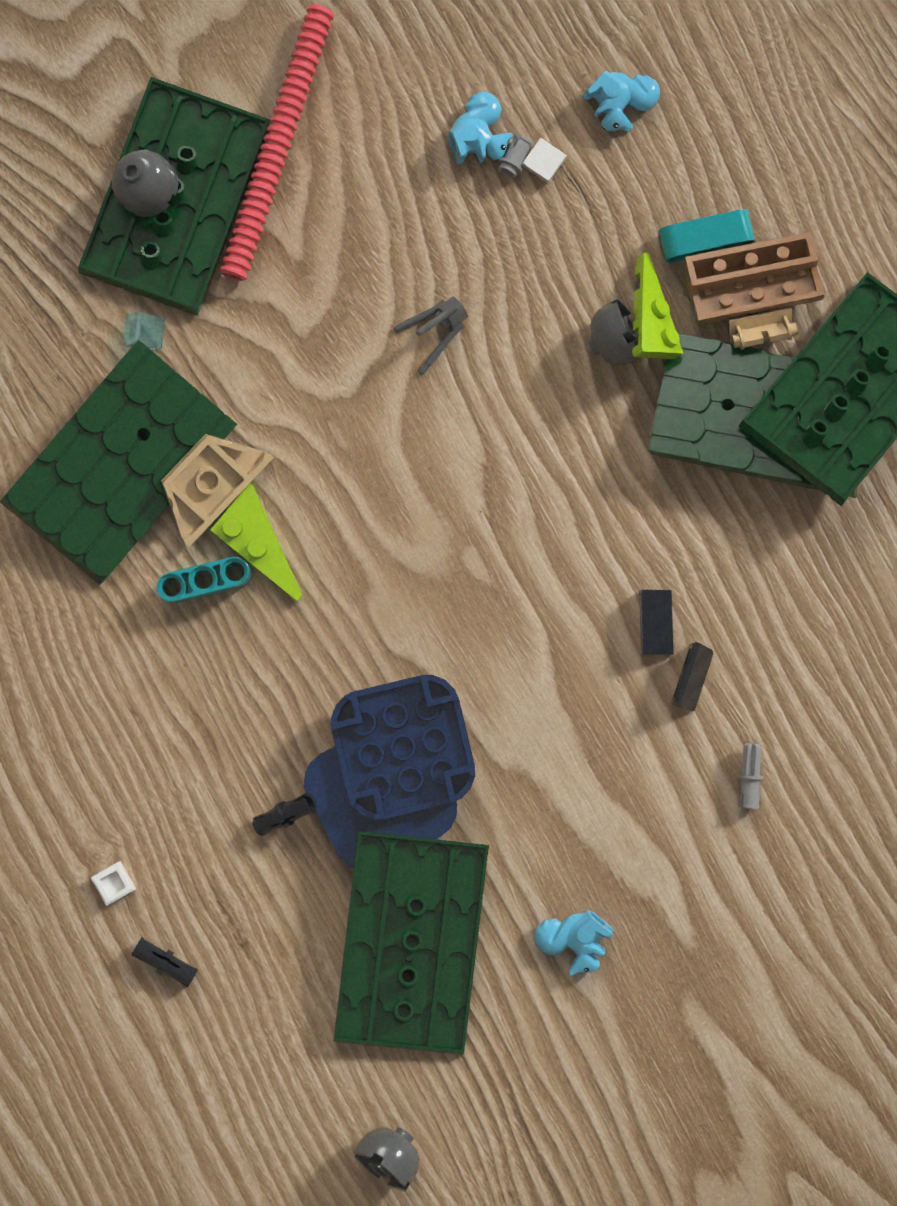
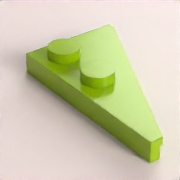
M642 253L641 256L636 258L637 263L635 265V276L640 278V288L634 291L635 321L633 322V331L638 333V345L632 348V353L634 357L676 359L684 354L680 338L675 330L670 315V308L665 301L650 254Z
M249 483L210 531L299 602L302 598V593L255 487Z

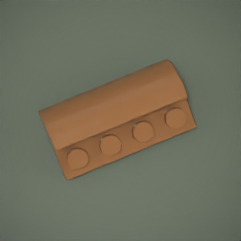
M811 232L685 257L686 287L689 301H692L697 325L823 300L824 291L817 269L818 257Z

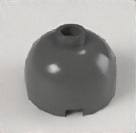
M137 150L123 156L116 164L112 173V189L118 202L129 212L140 217H150L168 208V202L172 195L176 196L178 191V176L174 167L160 154L149 150Z
M619 298L606 304L595 313L590 324L592 336L587 338L594 355L601 354L607 362L614 365H626L641 358L633 356L632 348L638 345V333L633 331V323L627 316L631 314L630 310Z
M399 1127L396 1131L389 1128H376L368 1132L353 1150L356 1160L378 1179L382 1176L390 1180L389 1186L406 1192L418 1172L420 1160L418 1151L411 1144L414 1138L407 1131Z

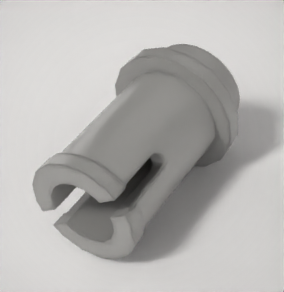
M514 135L504 158L502 157L498 161L500 165L498 170L510 178H515L517 174H521V165L533 143L522 135Z

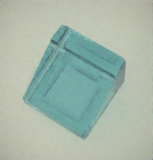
M139 312L127 314L124 346L132 347L139 339L149 349H162L165 317Z

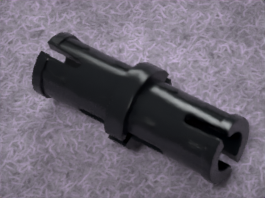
M307 792L291 801H281L272 810L255 816L252 822L253 828L260 836H264L280 827L287 828L293 825L295 820L314 813L317 807L316 801Z
M141 937L131 955L157 969L156 973L159 975L164 973L187 988L198 971L197 968L173 956L174 952L168 949L166 952Z

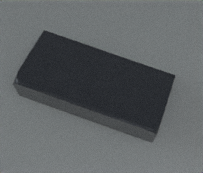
M640 590L641 655H673L672 590Z
M698 642L690 644L671 701L672 705L690 711L696 709L713 657L712 649Z

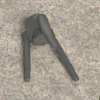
M451 297L446 302L442 300L434 307L394 327V331L398 332L434 315L435 318L416 331L418 336L429 331L437 324H440L445 330L449 327L451 328L419 369L420 375H423L452 338L464 328L462 321L468 317V314L455 297Z

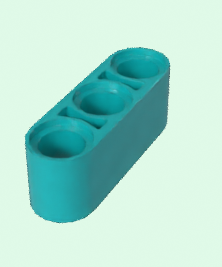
M747 209L676 223L658 230L665 262L667 263L682 261L687 256L755 242Z
M229 557L166 573L158 580L157 592L161 598L169 603H182L242 588L250 582L252 571L242 558ZM235 564L244 567V576L238 581H232L228 578V570ZM203 572H209L213 577L212 584L206 589H200L196 582L197 577ZM171 580H178L181 584L180 593L174 597H169L165 592L166 584Z

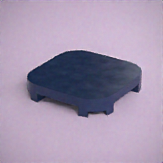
M420 675L362 690H355L344 695L335 705L331 716V730L346 795L351 806L361 815L373 820L388 819L451 804L462 799L471 789L475 778V763L459 697L455 689L445 679L434 675Z
M336 746L318 755L310 762L305 772L304 789L316 801L315 813L338 855L351 868H354L358 831L438 839L451 829L457 816V801L388 819L373 820L361 815L351 806L346 795Z

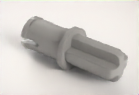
M746 743L743 746L742 774H738V778H740L738 807L758 809L760 806L761 780L764 779V776L760 775L762 748L760 744Z

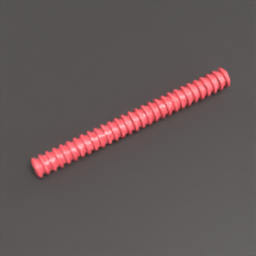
M312 4L307 6L309 14L304 15L306 23H303L300 27L303 32H300L297 36L299 42L295 43L296 51H293L291 54L293 60L288 63L290 70L285 72L287 79L282 81L284 88L279 90L281 97L276 99L278 106L273 108L275 115L270 117L271 125L267 126L266 129L268 135L264 136L265 144H262L260 147L262 153L257 156L259 163L254 165L256 172L251 174L253 181L248 183L250 190L245 192L247 199L242 201L244 208L239 210L240 219L236 220L237 228H234L232 231L234 238L229 240L231 247L226 249L228 256L223 258L225 265L220 267V272L231 279L243 281L248 278L246 271L251 269L249 262L254 260L252 253L257 251L255 244L260 242L258 235L263 233L264 229L261 226L267 221L265 215L269 214L268 206L273 203L271 196H275L276 191L274 187L279 185L277 178L282 176L280 168L285 167L283 159L288 158L286 150L291 149L289 141L294 140L295 136L292 132L298 128L295 123L301 119L299 113L303 112L304 107L302 104L307 101L305 94L310 92L308 85L313 83L311 76L316 74L314 67L319 65L317 58L322 55L320 48L325 46L323 39L328 37L326 30L331 28L329 21L334 19V13L322 5Z

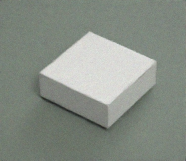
M540 138L522 163V166L546 183H549L565 161L567 155Z
M121 861L91 877L106 906L136 890Z

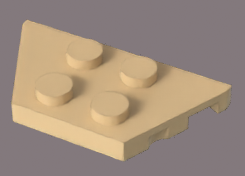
M205 434L161 480L183 543L189 548L274 457L268 452Z

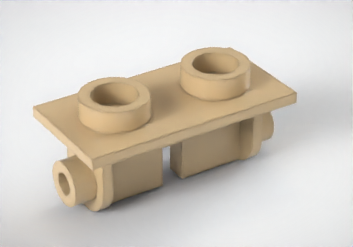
M791 307L728 320L730 345H733L734 348L740 347L741 350L745 349V347L763 344L767 340L770 342L783 339L792 340V336L798 335L796 323L792 321Z

